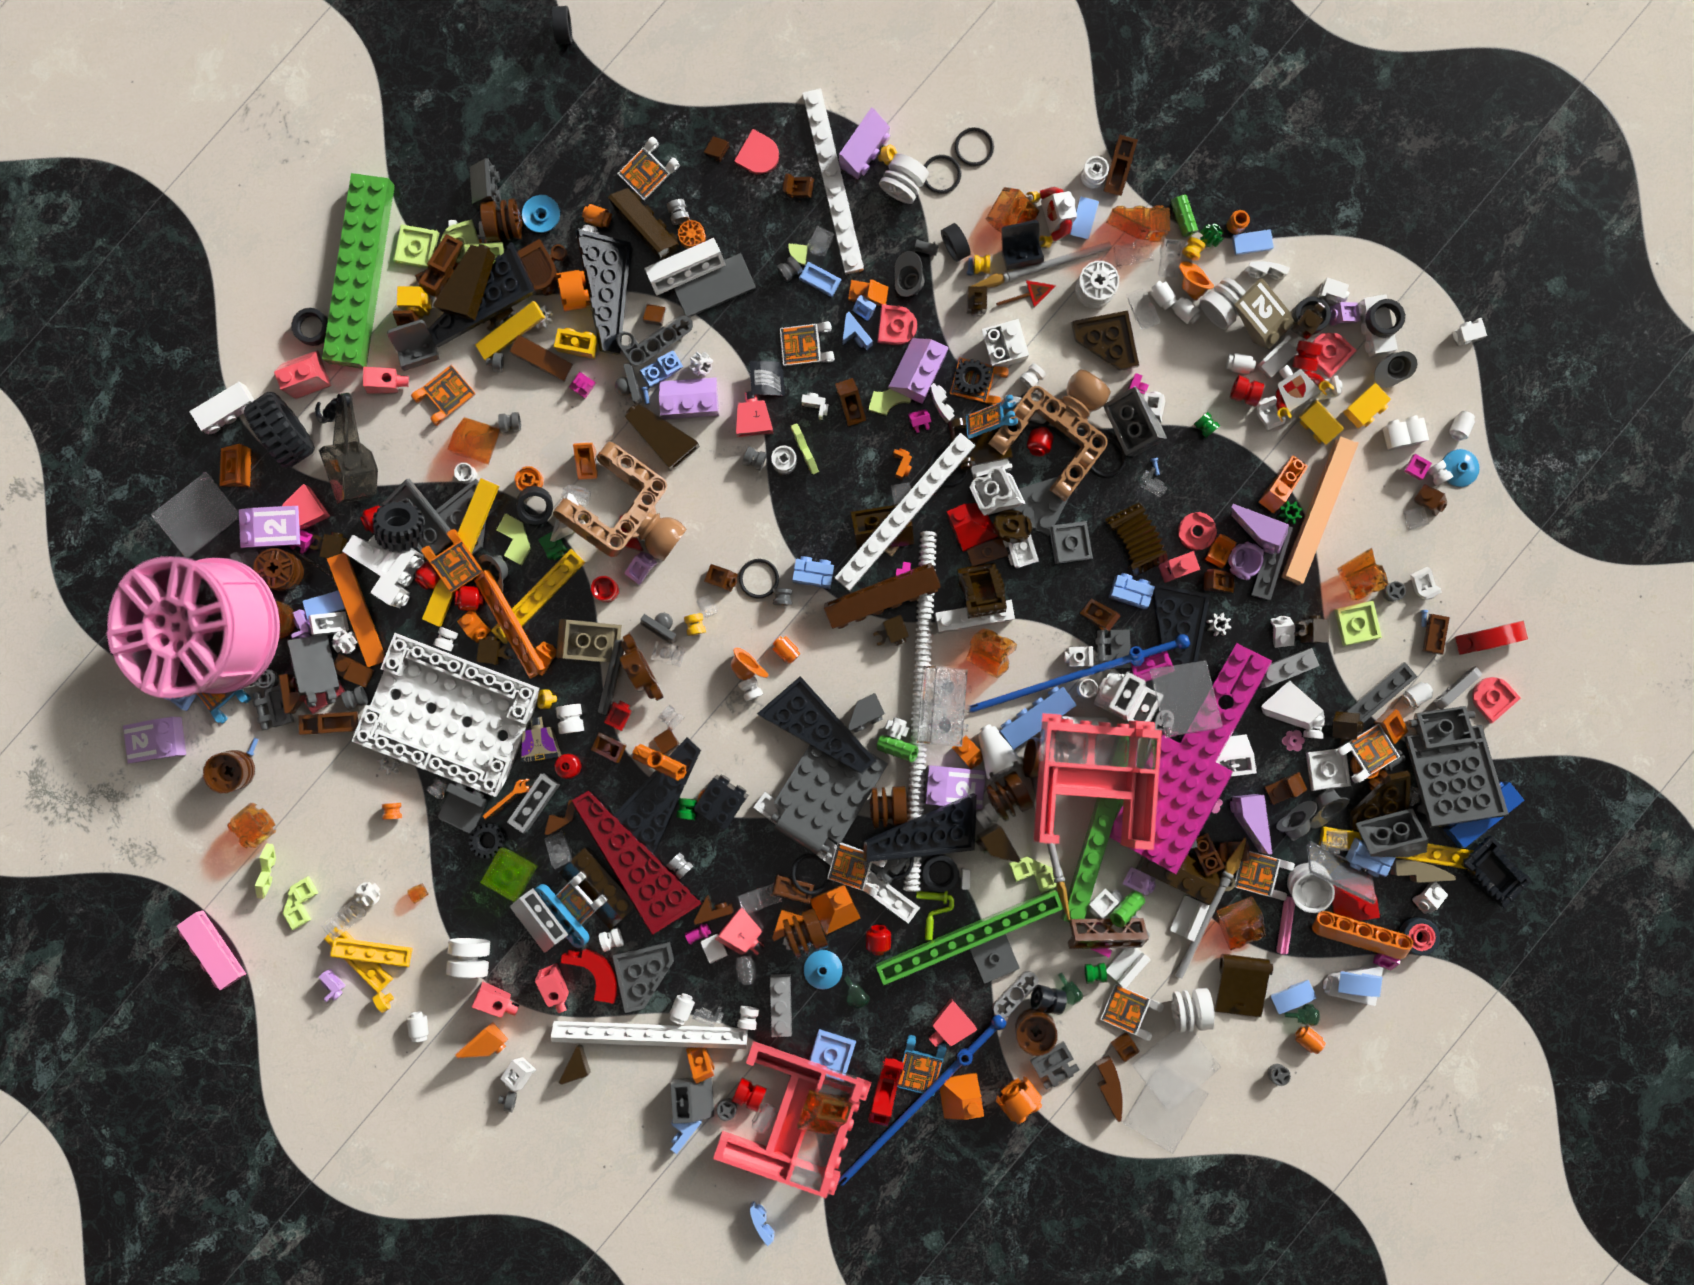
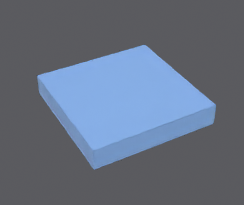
M819 1029L809 1061L827 1066L829 1070L846 1075L856 1041Z

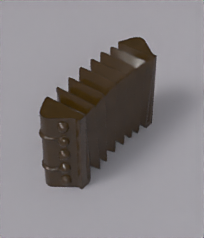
M1139 502L1105 519L1108 530L1114 531V536H1118L1117 540H1120V545L1124 546L1122 551H1127L1125 556H1128V559L1126 561L1130 562L1128 569L1133 577L1168 560L1167 551L1162 550L1165 545L1160 544L1163 538H1157L1160 532H1155L1157 526H1151L1153 520H1146L1149 514L1143 515L1145 508Z
M995 563L957 569L959 586L964 591L968 619L1006 612L1007 604L1004 583L1001 574L996 569Z

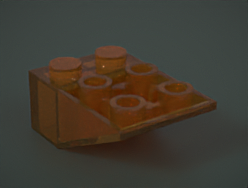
M1162 205L1153 206L1152 208H1145V206H1135L1133 208L1116 206L1112 208L1106 223L1143 242H1163L1170 231V208H1164Z

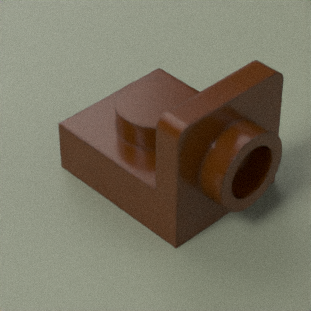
M710 564L704 582L731 592L736 585L738 574Z

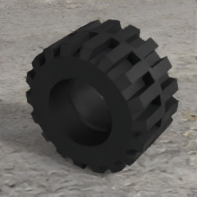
M393 501L391 504L386 503L383 507H379L377 512L373 514L374 537L377 540V544L379 546L382 545L383 549H389L391 552L409 551L410 548H416L417 544L422 542V538H424L423 516L417 506H412L409 502L399 501L395 503Z

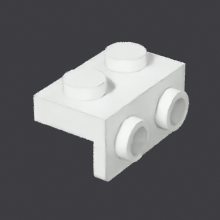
M1031 534L1028 539L1021 543L1003 541L1005 547L1010 549L1011 554H1008L1011 566L1014 565L1015 568H1020L1039 562Z

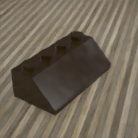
M627 188L608 196L616 213L660 261L673 256L680 250L678 238L673 233L669 234L665 230L667 227L663 221L655 219L652 209L640 202L642 199L635 191L632 193Z
M585 847L559 874L568 883L580 872L586 876L578 886L592 902L601 895L607 899L595 911V914L611 930L635 907L619 880L589 847Z
M1190 852L1187 854L1177 874L1170 872L1143 856L1136 867L1137 870L1209 905L1218 890L1222 870L1207 876L1198 856Z

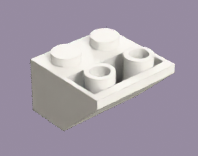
M1019 319L982 329L992 366H1009L1027 361L1029 353Z
M1247 735L1231 736L1216 763L1232 770V776L1257 773L1254 753Z

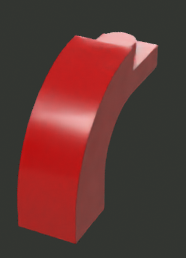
M1523 620L1455 636L1459 655L1524 641L1528 639Z
M587 948L582 951V955H579L580 952L572 950L562 955L561 963L585 967L594 975L596 980L595 1001L608 1003L616 1001L618 990L616 973L610 962L603 955Z
M887 1058L883 1061L873 1097L869 1122L888 1126L897 1086L904 1068L903 1062Z

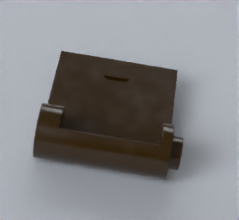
M957 418L947 423L951 443L961 433L975 445L957 468L968 470L975 465L1013 458L1011 447L1002 455L988 444L1000 427L969 439L967 436L966 419Z
M1221 954L1219 963L1221 977L1215 1012L1262 1017L1269 975L1273 974V964L1270 963L1269 959Z

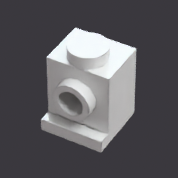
M1327 277L1322 282L1317 297L1326 299V302L1330 304L1346 302L1349 296L1347 291L1349 284Z
M1478 318L1472 323H1463L1459 325L1460 328L1453 331V338L1458 346L1479 341L1487 336L1482 318Z
M1159 392L1145 393V401L1159 422L1162 423L1165 405L1164 394Z
M1093 646L1068 647L1067 651L1064 652V662L1068 663V667L1093 666ZM1077 653L1082 654L1081 660L1076 659Z
M524 1058L514 1059L500 1079L508 1089L517 1091L524 1087L536 1069Z

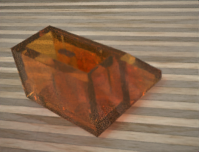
M1004 187L987 215L986 220L997 231L1001 232L1004 226L1035 220L1040 211L1020 189Z
M1252 896L1216 911L1219 925L1230 950L1241 948L1245 944L1258 941L1266 936L1263 914Z
M809 1090L797 1129L830 1135L847 1123L853 1104L839 1095Z

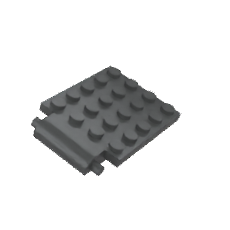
M1466 706L1415 713L1414 719L1408 721L1410 728L1415 727L1417 735L1404 738L1430 828L1508 815L1482 725H1471L1470 719L1475 718L1474 710L1467 711Z
M809 745L774 801L776 805L785 810L781 817L776 813L771 817L770 820L777 823L774 829L816 855L819 851L827 854L830 849L829 846L824 844L829 837L837 843H841L888 763L870 753L877 762L866 772L860 774Z

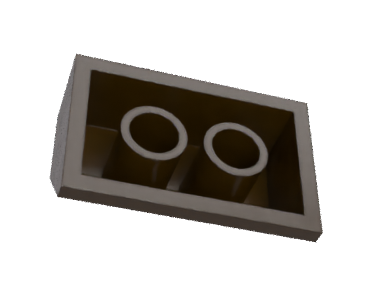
M897 505L851 512L857 551ZM911 521L888 548L914 544Z
M995 824L976 835L978 838L976 843L984 854L988 853L991 856L1016 863L1021 862L1020 857L1001 826Z

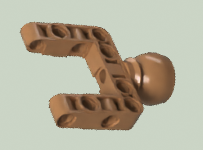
M1082 369L1070 377L1066 389L1067 395L1063 396L1062 399H1056L1040 386L1031 387L1013 410L1015 416L1010 418H1018V423L1016 424L1017 431H1010L1008 425L1001 426L988 443L1004 455L1033 415L1037 413L1081 446L1050 488V491L1063 501L1068 499L1107 446L1106 436L1089 424L1087 417H1090V412L1099 410L1106 404L1111 391L1102 380ZM1036 393L1039 396V401H1033L1031 394ZM1046 405H1052L1055 412L1049 413ZM1077 428L1084 429L1085 436L1078 435ZM1093 439L1100 442V448L1093 446ZM1071 469L1077 471V478H1072L1070 476L1069 471Z
M607 442L596 456L598 462L640 493L628 511L624 513L614 528H609L598 520L596 515L580 504L577 505L571 500L563 498L553 511V515L607 556H618L631 538L639 537L640 541L645 540V546L654 558L664 561L687 530L677 519L671 517L660 518V513L656 514L655 506L665 493L667 482L613 442ZM621 464L627 465L628 468H624ZM652 486L657 487L659 491L654 490ZM642 500H646L649 505L644 504ZM578 519L584 520L586 524H581ZM621 528L627 529L628 533H624ZM610 542L616 543L618 547H613Z

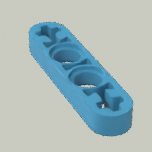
M540 884L534 890L567 932L566 938L576 948H581L587 944L590 938L589 934L547 885ZM551 905L557 908V913L552 910ZM564 920H567L569 922L570 927H567L564 924Z

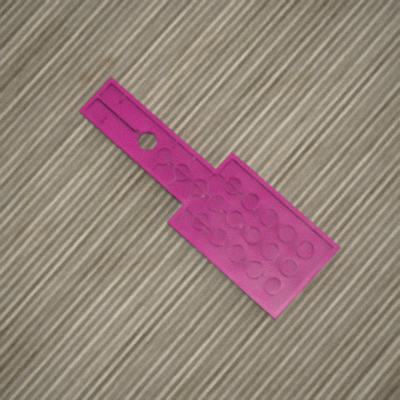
M1236 643L1181 743L1162 735L1154 850L1127 848L1177 874L1233 774L1232 770L1216 762L1269 669L1272 660ZM1224 695H1228L1233 698L1234 704L1232 708L1224 710L1218 705L1219 699ZM1156 748L1144 769L1155 770ZM1123 807L1113 823L1109 838L1120 844Z

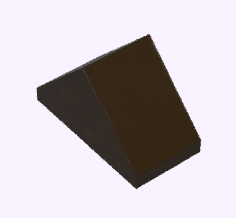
M579 1044L574 1050L558 1082L562 1085L586 1077L591 1073L582 1045Z

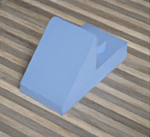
M848 312L845 319L843 344L856 336L854 338L856 343L868 350L873 346L872 339L851 313Z
M672 1120L671 1124L681 1132V1134L678 1132L671 1140L673 1143L671 1150L677 1154L702 1120L673 1124Z

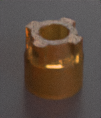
M423 883L407 890L414 904L429 895Z

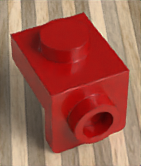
M620 700L619 703L613 702V707L604 723L623 731L633 711L629 709V704Z

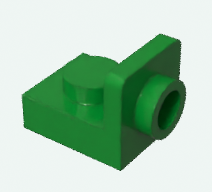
M552 532L538 540L546 552L547 558L558 560L564 556V552L567 549L561 539L555 542L550 541Z

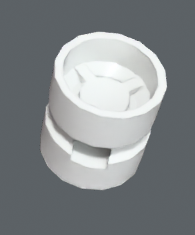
M1100 156L1089 158L1081 173L1083 185L1091 189L1100 187L1104 183L1109 171L1107 161Z
M779 446L773 451L771 456L772 464L778 473L789 474L795 470L797 458L791 447Z
M581 704L556 707L557 718L560 719L558 723L559 734L584 731L583 720L580 719L582 715Z

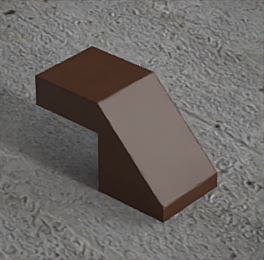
M573 799L568 802L565 817L549 815L545 830L546 835L553 834L575 820L577 811L571 802Z

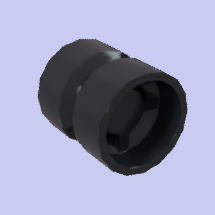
M1036 985L1031 993V1007L1037 1011H1047L1051 1014L1061 1015L1067 1003L1066 992L1044 985Z

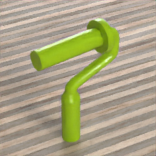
M948 891L944 893L917 892L916 899L944 901V904H947V900H949V907L931 911L926 918L925 940H932L933 915L948 912L954 908V898L948 895Z

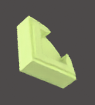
M789 244L790 255L800 265H806L808 247L806 245Z

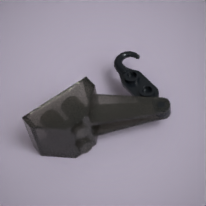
M338 394L337 398H333L323 409V416L320 411L321 403L317 402L315 406L317 420L322 424L335 422L333 445L322 446L319 449V453L337 504L374 497L377 494L378 468L372 451L360 443L351 394Z

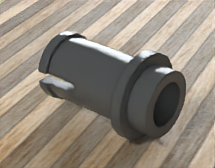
M917 239L914 252L929 254L930 257L936 256L939 245L936 242L929 243Z
M1397 750V753L1401 755L1402 752L1400 750ZM1403 755L1381 769L1385 772H1390L1393 767L1405 761L1406 758Z

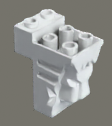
M353 535L343 549V552L381 576L370 593L391 606L397 608L405 606L409 600L408 595L410 592L404 588L411 584L414 578L413 574L424 563V555L412 548L409 551L391 552L389 549H383L382 545L379 546L374 536L367 542Z
M1111 670L1107 677L1103 678L1099 686L1100 691L1093 705L1128 723L1129 721L1151 722L1163 699V695L1146 687V681L1129 672L1124 675Z

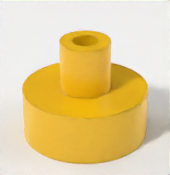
M887 145L882 147L878 160L889 165L894 155L897 154L894 146Z
M539 690L537 704L540 709H549L552 703L557 702L556 695H552L550 690Z
M379 992L373 996V1002L381 1013L391 1008L390 1002L394 1000L391 993L384 995L382 992Z

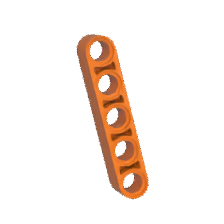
M1327 911L1318 913L1312 925L1313 931L1319 936L1396 959H1404L1413 946L1412 939L1405 934Z

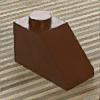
M853 378L836 383L835 387L848 426L866 421L859 391Z

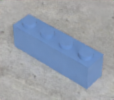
M1054 687L1047 692L1049 694L1048 697L1045 699L1040 697L1034 701L1031 709L1027 711L1024 708L1017 713L1018 718L1014 721L1009 719L1000 725L1002 729L999 732L1013 750L1043 730L1041 729L1042 713L1063 716L1077 706L1064 687Z

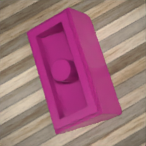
M1168 651L1146 657L1141 666H1134L1131 663L1133 675L1144 681L1174 672Z

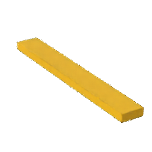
M483 478L479 480L458 531L460 538L471 554L500 487ZM441 578L435 586L422 617L423 620L438 627L442 626L455 595V591L451 593Z
M1322 826L1319 846L1349 850L1354 838L1360 840L1362 838L1359 832ZM1428 843L1426 853L1411 857L1395 858L1467 869L1461 864L1463 859L1467 858L1468 854L1473 851Z

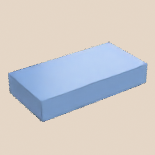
M1271 229L1232 236L1235 255L1267 251L1274 248Z
M807 262L799 277V280L833 297L841 282L840 278L810 262Z
M339 590L303 601L308 620L309 615L334 613L345 609Z

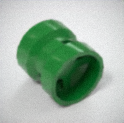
M1209 412L1194 423L1196 428L1201 429L1202 435L1205 438L1220 427L1217 421H1213L1212 415Z
M679 798L678 804L680 808L677 811L676 817L695 820L696 813L694 808L698 800Z
M1098 963L1094 967L1092 964H1085L1084 971L1087 984H1093L1095 980L1100 983L1107 982L1105 963Z

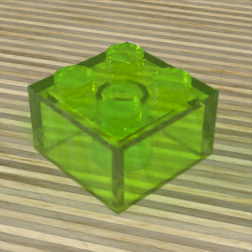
M503 847L497 852L480 883L515 902L522 895L538 866Z

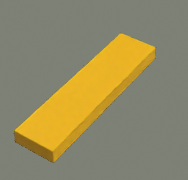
M532 301L475 345L484 360L492 358L494 353L502 351L514 342L518 335L522 336L545 319V316L537 303Z
M340 924L324 938L331 947L333 937L354 940ZM344 959L377 993L381 992L393 980L378 963Z
M333 937L330 957L410 967L413 948Z

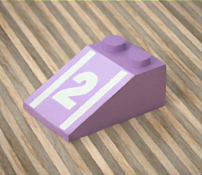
M1233 504L1231 507L1232 517L1263 548L1264 552L1279 554L1288 534L1289 524Z
M298 506L239 509L241 548L300 545Z
M182 717L160 718L123 726L128 764L186 755Z
M928 765L925 804L945 806L974 793L977 795L976 809H982L986 771Z
M1250 794L1232 797V801H1230L1231 812L1234 813V816L1258 852L1272 854L1264 795Z

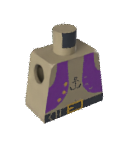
M542 717L530 718L532 730L522 732V762L558 758L561 756L553 728H543Z

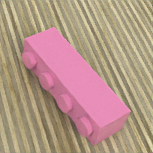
M204 911L194 913L177 925L180 937L187 941L191 953L198 957L201 962V968L208 972L211 982L216 988H219V990L225 989L246 975Z

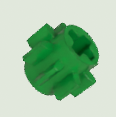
M1207 224L1200 231L1202 234L1200 240L1207 247L1212 245L1216 247L1224 240L1221 237L1224 232L1217 224H1212L1211 226Z
M1286 501L1284 503L1285 507L1281 506L1279 508L1281 513L1277 517L1284 520L1283 523L1290 521L1293 525L1296 523L1295 518H1302L1299 515L1302 508L1296 506L1297 502L1290 505L1289 501ZM1287 511H1292L1293 514L1288 515Z

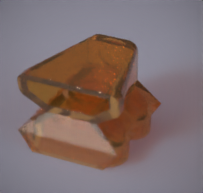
M1372 548L1337 568L1338 574L1352 601L1363 599L1369 593L1378 592L1389 585L1383 566L1377 565L1375 562Z
M983 628L974 634L970 641V650L966 660L998 679L1008 670V656L1017 649V644L1009 638L1001 637L996 632Z

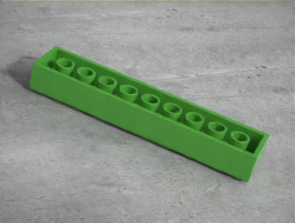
M351 173L322 355V359L331 365L361 369L367 367L395 187L389 178Z

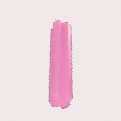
M1286 897L1283 904L1276 950L1279 954H1288L1295 910V902L1292 897Z

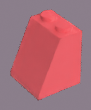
M318 350L284 362L274 371L280 389L295 399L331 386Z

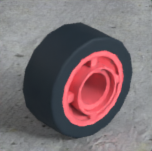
M1419 917L1410 918L1400 927L1399 933L1409 936L1413 941L1410 953L1420 956L1429 955L1439 945V930L1430 920ZM1421 932L1422 939L1417 941L1416 935Z

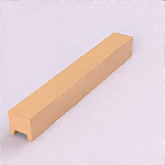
M1341 436L1339 440L1336 439L1334 441L1281 578L1296 583V585L1304 583L1359 442H1354Z

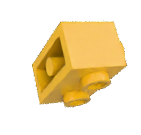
M397 286V306L401 310H413L419 318H423V315L429 316L433 306L432 298L421 287Z
M571 328L557 329L554 348L557 352L595 359L598 340L593 333L586 331L580 333Z
M1374 383L1342 413L1357 428L1363 425L1367 427L1375 420L1373 416L1377 412L1380 415L1388 408L1387 403L1391 399Z
M1315 400L1299 415L1301 419L1299 421L1306 430L1310 428L1314 432L1312 436L1319 443L1323 442L1327 445L1344 430L1343 426L1318 400Z

